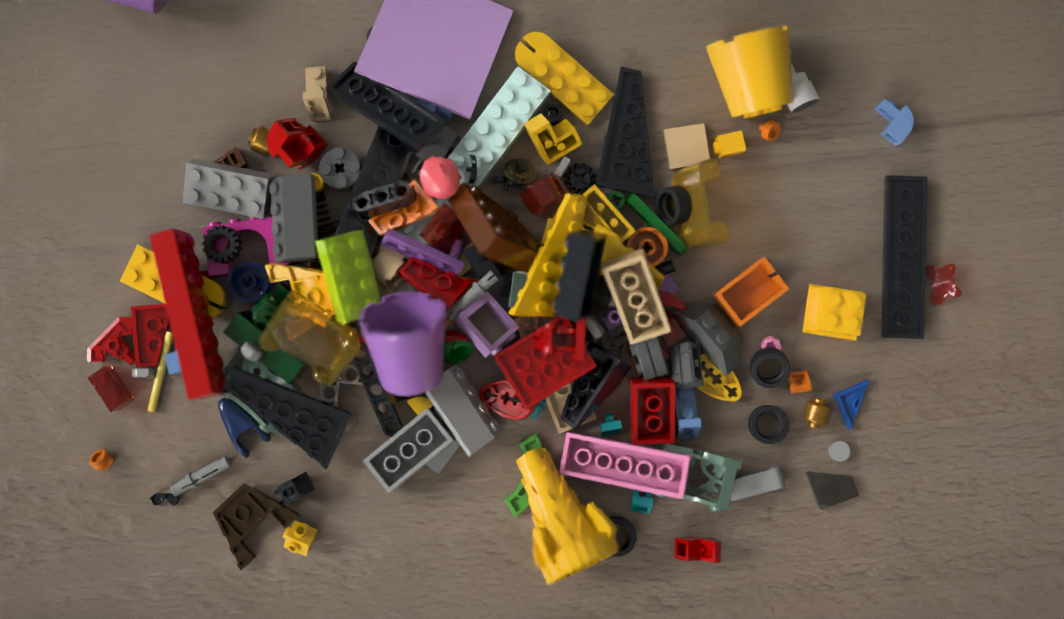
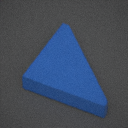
M867 379L832 394L847 429L852 428L855 416L860 409L866 388L870 383Z

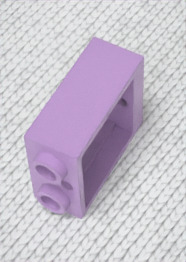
M488 291L453 320L485 358L489 354L493 356L503 348L501 344L504 341L509 343L517 336L514 332L520 328ZM484 305L507 330L492 345L469 320Z

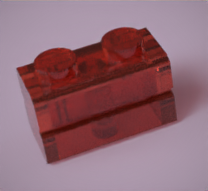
M104 366L88 377V380L95 386V390L110 412L119 411L135 400L113 366Z

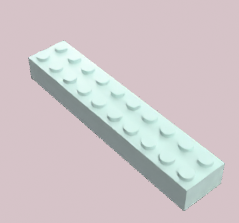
M519 66L448 157V159L453 161L462 176L459 187L463 182L468 184L467 182L470 179L471 171H466V167H472L469 154L476 155L477 176L475 183L468 185H476L481 188L525 130L524 123L534 118L550 97L551 90ZM432 197L431 199L441 210L397 232L435 248L458 218L448 201L450 197L447 199Z

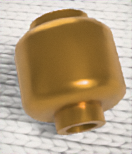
M263 126L253 129L247 142L250 144L252 151L263 156L270 154L267 146L269 129Z
M813 397L812 400L806 402L803 419L809 422L808 426L820 429L821 425L829 424L832 413V406L828 404L829 401Z

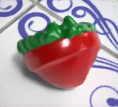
M454 330L446 331L444 362L459 364L461 360L466 361L467 357L473 352L472 344L466 335Z

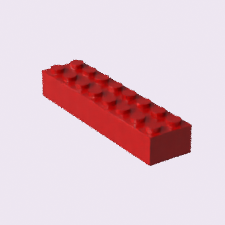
M173 228L149 235L187 398L188 400L207 399L228 393V390L224 388L227 378L224 376L222 369L224 363L217 348L219 347V342L213 332L214 321L208 311L209 300L204 294V280L198 269L200 263L193 248L195 246L194 239L190 233Z

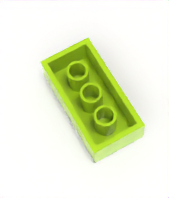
M363 230L351 231L315 241L336 321L347 323L359 319L362 310L369 303L376 304L381 301Z

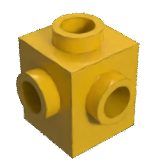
M295 520L292 526H288L283 534L285 539L284 548H287L290 552L307 556L315 541L317 529Z

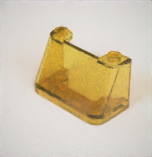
M718 158L707 159L677 170L672 177V186L679 185L684 187L691 198L692 211L689 220L683 224H678L680 240L691 250L721 246L730 241L729 230L725 223L718 221L710 222L705 181L713 180L719 174Z
M291 290L285 297L259 338V344L263 349L270 352L281 348L312 367L314 379L329 387L360 351L359 334L353 327L347 323L337 322L336 317L294 290Z

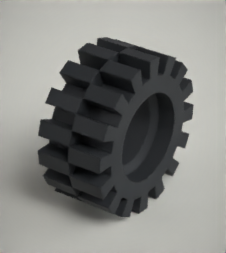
M219 225V227L214 226L212 230L208 229L206 231L208 234L203 236L205 240L204 242L202 241L204 246L202 250L206 253L205 256L221 264L235 261V258L240 256L239 252L243 249L241 247L243 241L240 240V234L234 229ZM220 237H226L230 242L229 249L223 253L218 252L215 248V242Z

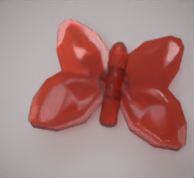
M953 263L947 264L942 268L935 265H926V276L929 280L936 281L931 283V287H936L930 296L933 306L941 304L947 297L961 296L960 289L952 284L955 281L952 278L955 272V265Z

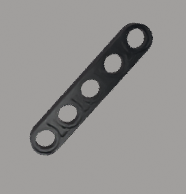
M359 342L352 347L350 352L351 358L384 434L392 437L402 429V422L394 403L390 404L387 391L381 385L368 345ZM357 347L364 348L366 356L358 357L355 354V349ZM365 366L372 367L374 375L366 376L363 373V368ZM379 385L382 388V393L379 395L373 394L371 386ZM382 403L387 404L390 407V411L382 413L379 410V405ZM395 422L398 429L394 432L388 430L387 423Z

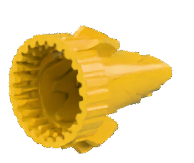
M545 448L532 449L516 460L523 475L521 481L528 494V502L533 513L532 519L536 527L533 529L535 563L541 568L548 585L577 574L619 551V546L615 540L617 532L615 524L594 502L589 503L587 509L583 504H580L575 492L568 486L563 474L559 475L550 454Z

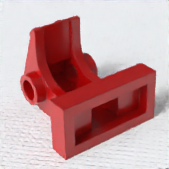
M586 319L575 321V329H558L557 324H545L544 327L538 328L535 336L537 349H542L544 354H556V351H573V362H583ZM554 334H566V346L554 345Z

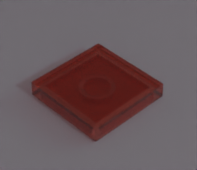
M444 203L420 232L419 236L432 248L446 253L465 228L455 211L448 204Z

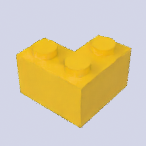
M539 114L524 123L539 156L547 165L582 145L576 129L567 119L552 127L550 122L542 114Z

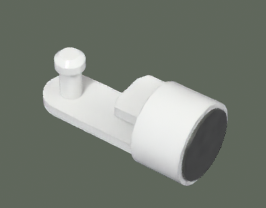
M791 63L793 103L787 105L791 113H796L815 104L819 100V96L805 72L796 73Z

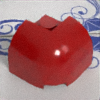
M296 118L275 121L267 135V146L273 158L281 157L289 168L296 166L299 170L312 164L328 145L311 125L306 127L297 122Z

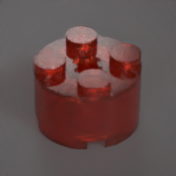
M553 172L549 174L551 178L548 179L545 176L525 188L527 193L523 194L522 191L518 193L530 214L535 213V215H539L547 210L546 205L552 202L555 205L564 199L563 194H565V191Z

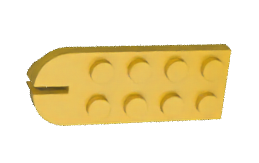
M531 32L525 35L515 49V59L519 67L551 90L550 94L586 126L589 125L614 95L546 34ZM524 44H529L535 50V53L528 49Z
M137 244L120 282L165 303L153 251ZM201 275L204 280V294L208 300L220 306L228 307L224 288L219 283ZM209 304V315L213 319L225 313V310Z

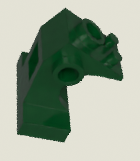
M280 282L253 307V319L260 324L264 323L278 333L291 319L283 309L295 298L293 292Z

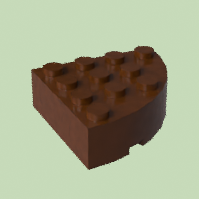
M463 182L458 191L448 201L480 254L528 273L540 247H544V244L539 243L529 230L517 220L518 217L514 212L504 209L497 202L482 193L481 189L476 185L470 186Z

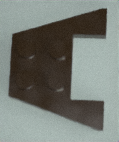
M245 483L213 512L223 535L228 540L232 555L234 554L240 570L244 569L256 557L242 540L269 514L284 528H287L300 515L293 509Z

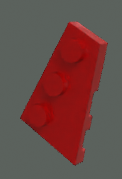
M166 305L131 306L136 368L158 366L169 325Z

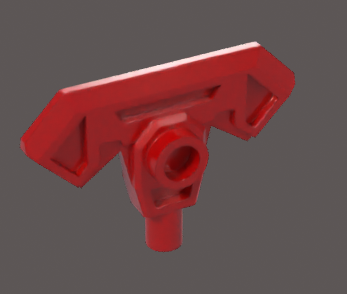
M118 317L87 348V361L106 362L107 352L120 360L124 359L129 365L134 364L135 358L130 354L131 349L122 337L133 334L132 317Z

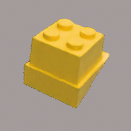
M809 284L802 332L850 341L857 340V336L861 335L866 294H863L862 291Z

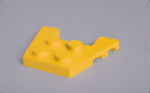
M276 263L265 265L270 283L283 280L290 281L301 319L290 320L285 324L284 328L288 341L293 340L335 314L323 270Z

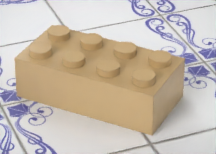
M643 248L603 261V271L630 344L671 332L670 323Z

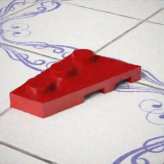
M411 257L398 272V275L420 292L431 294L432 299H440L445 305L446 312L473 282V280L468 278L463 279L455 276V273L450 271L447 273L437 269L434 265Z

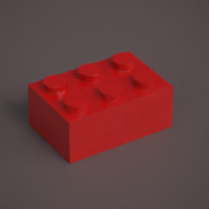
M655 377L649 380L630 378V438L633 445L675 443V382L671 377Z

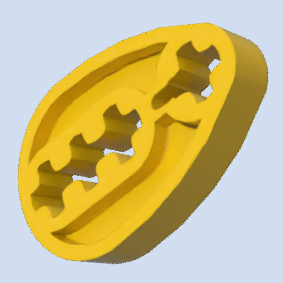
M701 354V362H704V368H712L711 373L715 376L719 374L721 382L713 384V378L710 376L705 378V372L702 370L704 385L696 388L702 393L719 400L737 401L741 397L742 391L733 370L727 376H724L706 354ZM724 385L731 389L735 387L736 390L734 392L736 396L728 397L729 392L724 388Z

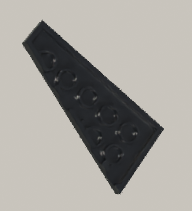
M233 366L224 388L240 401L255 410L256 414L271 423L272 427L293 444L298 445L309 457L314 458L327 470L351 413Z

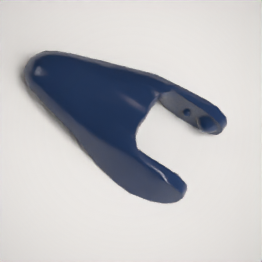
M225 397L219 400L218 409L232 444L242 456L248 458L249 450L237 439L246 430L254 428L263 441H270V433L268 434L260 429L258 421L244 408Z

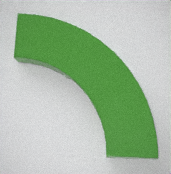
M537 433L519 443L523 455L532 449L543 448ZM520 481L515 491L504 499L514 517L521 514L529 506L528 494L522 481Z

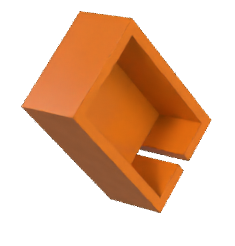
M765 256L756 260L712 294L713 298L736 327H741L789 290L778 274L771 278L769 277V274L774 273L775 269Z

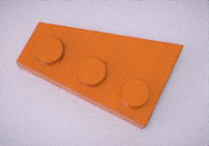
M416 180L409 184L417 194L413 204L373 216L369 220L370 224L382 237H384L388 228L398 231L441 210Z

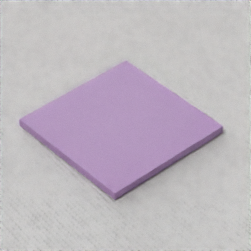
M384 0L357 63L355 72L470 119L514 10L490 0Z

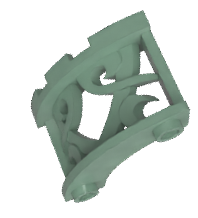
M241 346L237 348L238 351L223 369L224 376L228 378L233 366L236 367L244 358L241 370L256 374L255 369L259 368L261 371L259 377L266 379L270 376L272 382L306 395L295 382L288 384L259 360L252 361L246 358L240 350ZM228 391V393L221 395L222 397L228 396L258 421L260 429L268 434L272 432L276 435L279 433L270 425L271 423L256 414L255 410L240 401L231 392Z
M657 444V449L691 455L690 469L696 464L697 459L701 460L702 471L710 480L695 489L687 483L685 499L711 506L710 510L716 512H723V509L731 510L729 502L736 470L741 468L742 461L695 449L693 452L694 449L678 444ZM709 464L714 465V470L711 472L715 473V475L708 471ZM717 483L721 485V490L715 486ZM715 491L720 494L718 500L713 497V492ZM706 492L707 498L698 495ZM656 493L654 494V495L660 496V497H667V496H665V495H660V494H656Z

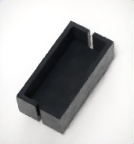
M581 229L570 232L566 237L565 247H567V250L561 262L563 271L557 283L559 293L553 305L555 316L580 321L592 314L607 234Z

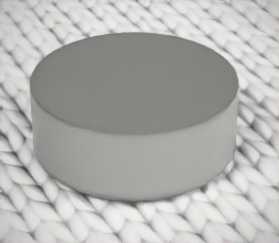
M834 441L828 448L829 456L838 462L845 461L850 456V447L843 441Z

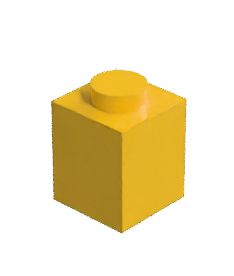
M742 130L718 135L715 138L713 149L715 154H718L719 159L743 154L746 151Z

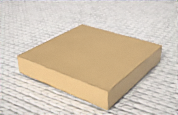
M704 123L664 129L670 170L711 163Z

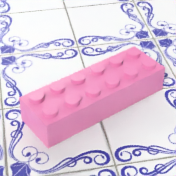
M567 432L559 473L683 499L686 493L692 456L576 432Z

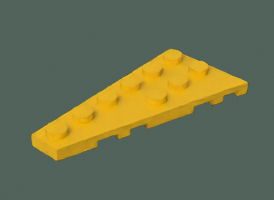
M566 193L556 214L557 220L552 230L549 229L546 235L548 237L544 247H540L527 274L528 280L523 290L520 289L517 295L519 299L515 307L511 308L509 314L513 316L559 317L554 315L555 309L553 305L559 293L557 283L559 277L562 276V258L566 255L567 250L565 240L570 232L582 229L587 196Z

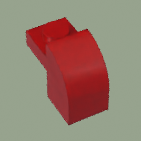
M676 537L674 558L684 561L702 560L711 563H721V541L713 540L710 537Z

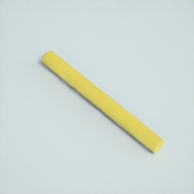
M166 331L147 409L150 412H156L167 367L164 355L170 353L173 342V334L169 331Z

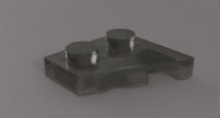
M812 471L805 472L820 510L859 496L852 476Z

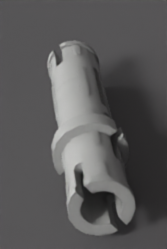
M489 271L477 283L474 282L472 284L473 287L453 304L446 312V315L453 312L449 316L453 321L458 314L478 297L484 296L486 294L485 291L499 281L497 277L494 276L489 280L494 275Z
M223 456L192 474H186L185 478L170 484V490L174 496H178L190 488L194 489L199 483L230 468L231 463L227 456Z

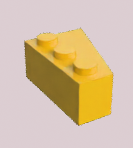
M596 184L583 194L588 197L583 224L592 229H595L597 224H600L617 234L621 238V243L636 231Z

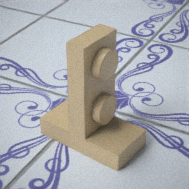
M326 66L305 68L306 92H303V101L311 122L331 120V111L328 106Z

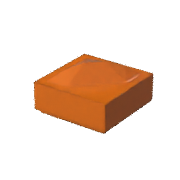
M807 370L790 372L787 380L791 394L812 391V384Z

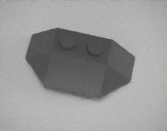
M686 302V309H677L671 315L724 376H727L740 364L743 334L716 304Z

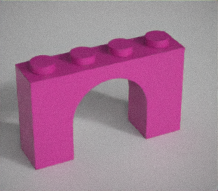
M269 214V217L264 219L249 217L247 221L231 219L228 220L229 223L227 224L211 222L208 223V227H202L203 236L208 234L206 232L208 229L212 230V227H219V225L230 227L240 235L248 231L258 232L267 243L270 263L295 265L294 263L275 262L273 255L272 214ZM220 237L215 242V248L220 253L226 252L230 247V242L226 237ZM207 258L209 276L219 277L235 274L233 262L221 264Z

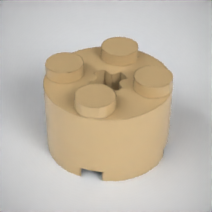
M382 245L378 250L379 254L375 260H371L376 283L387 291H391L390 287L392 285L398 286L404 279L398 275V272L410 258Z

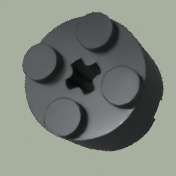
M336 147L329 150L322 157L319 172L324 182L334 190L350 191L353 189L360 173L362 162L349 149ZM344 167L345 172L342 173L338 169Z

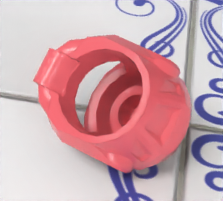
M433 155L425 160L420 173V181L430 198L447 199L458 191L460 179H462L453 161L441 156L434 157Z

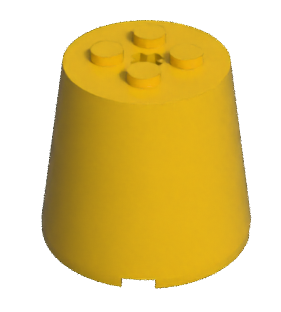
M788 25L783 26V28L778 26L735 36V41L725 44V40H721L706 46L731 117L743 115L745 119L782 110V105L793 103Z

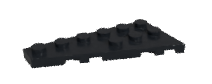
M621 67L596 185L655 199L641 71Z

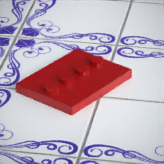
M557 317L547 323L557 324L558 329H574L570 321L562 317ZM537 329L493 357L526 410L597 367L585 346L583 362H573V351H556V354H544L542 349H537L535 341ZM554 334V345L566 346V334Z

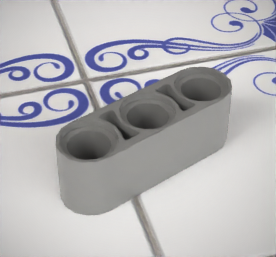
M780 465L735 476L730 501L740 500L786 486Z

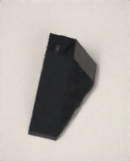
M475 244L463 251V255L479 280L489 271L494 274L489 280L494 276L497 277L499 281L486 291L490 293L511 318L515 317L509 314L512 308L509 307L513 268L481 255Z
M591 341L586 349L597 367L573 381L572 392L567 397L560 418L574 430H577L621 384L631 369L630 365L594 341Z

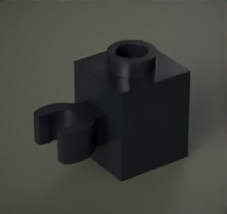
M304 472L277 486L278 489L275 490V494L280 492L283 499L279 502L282 504L286 503L287 505L314 491L315 488L307 472Z

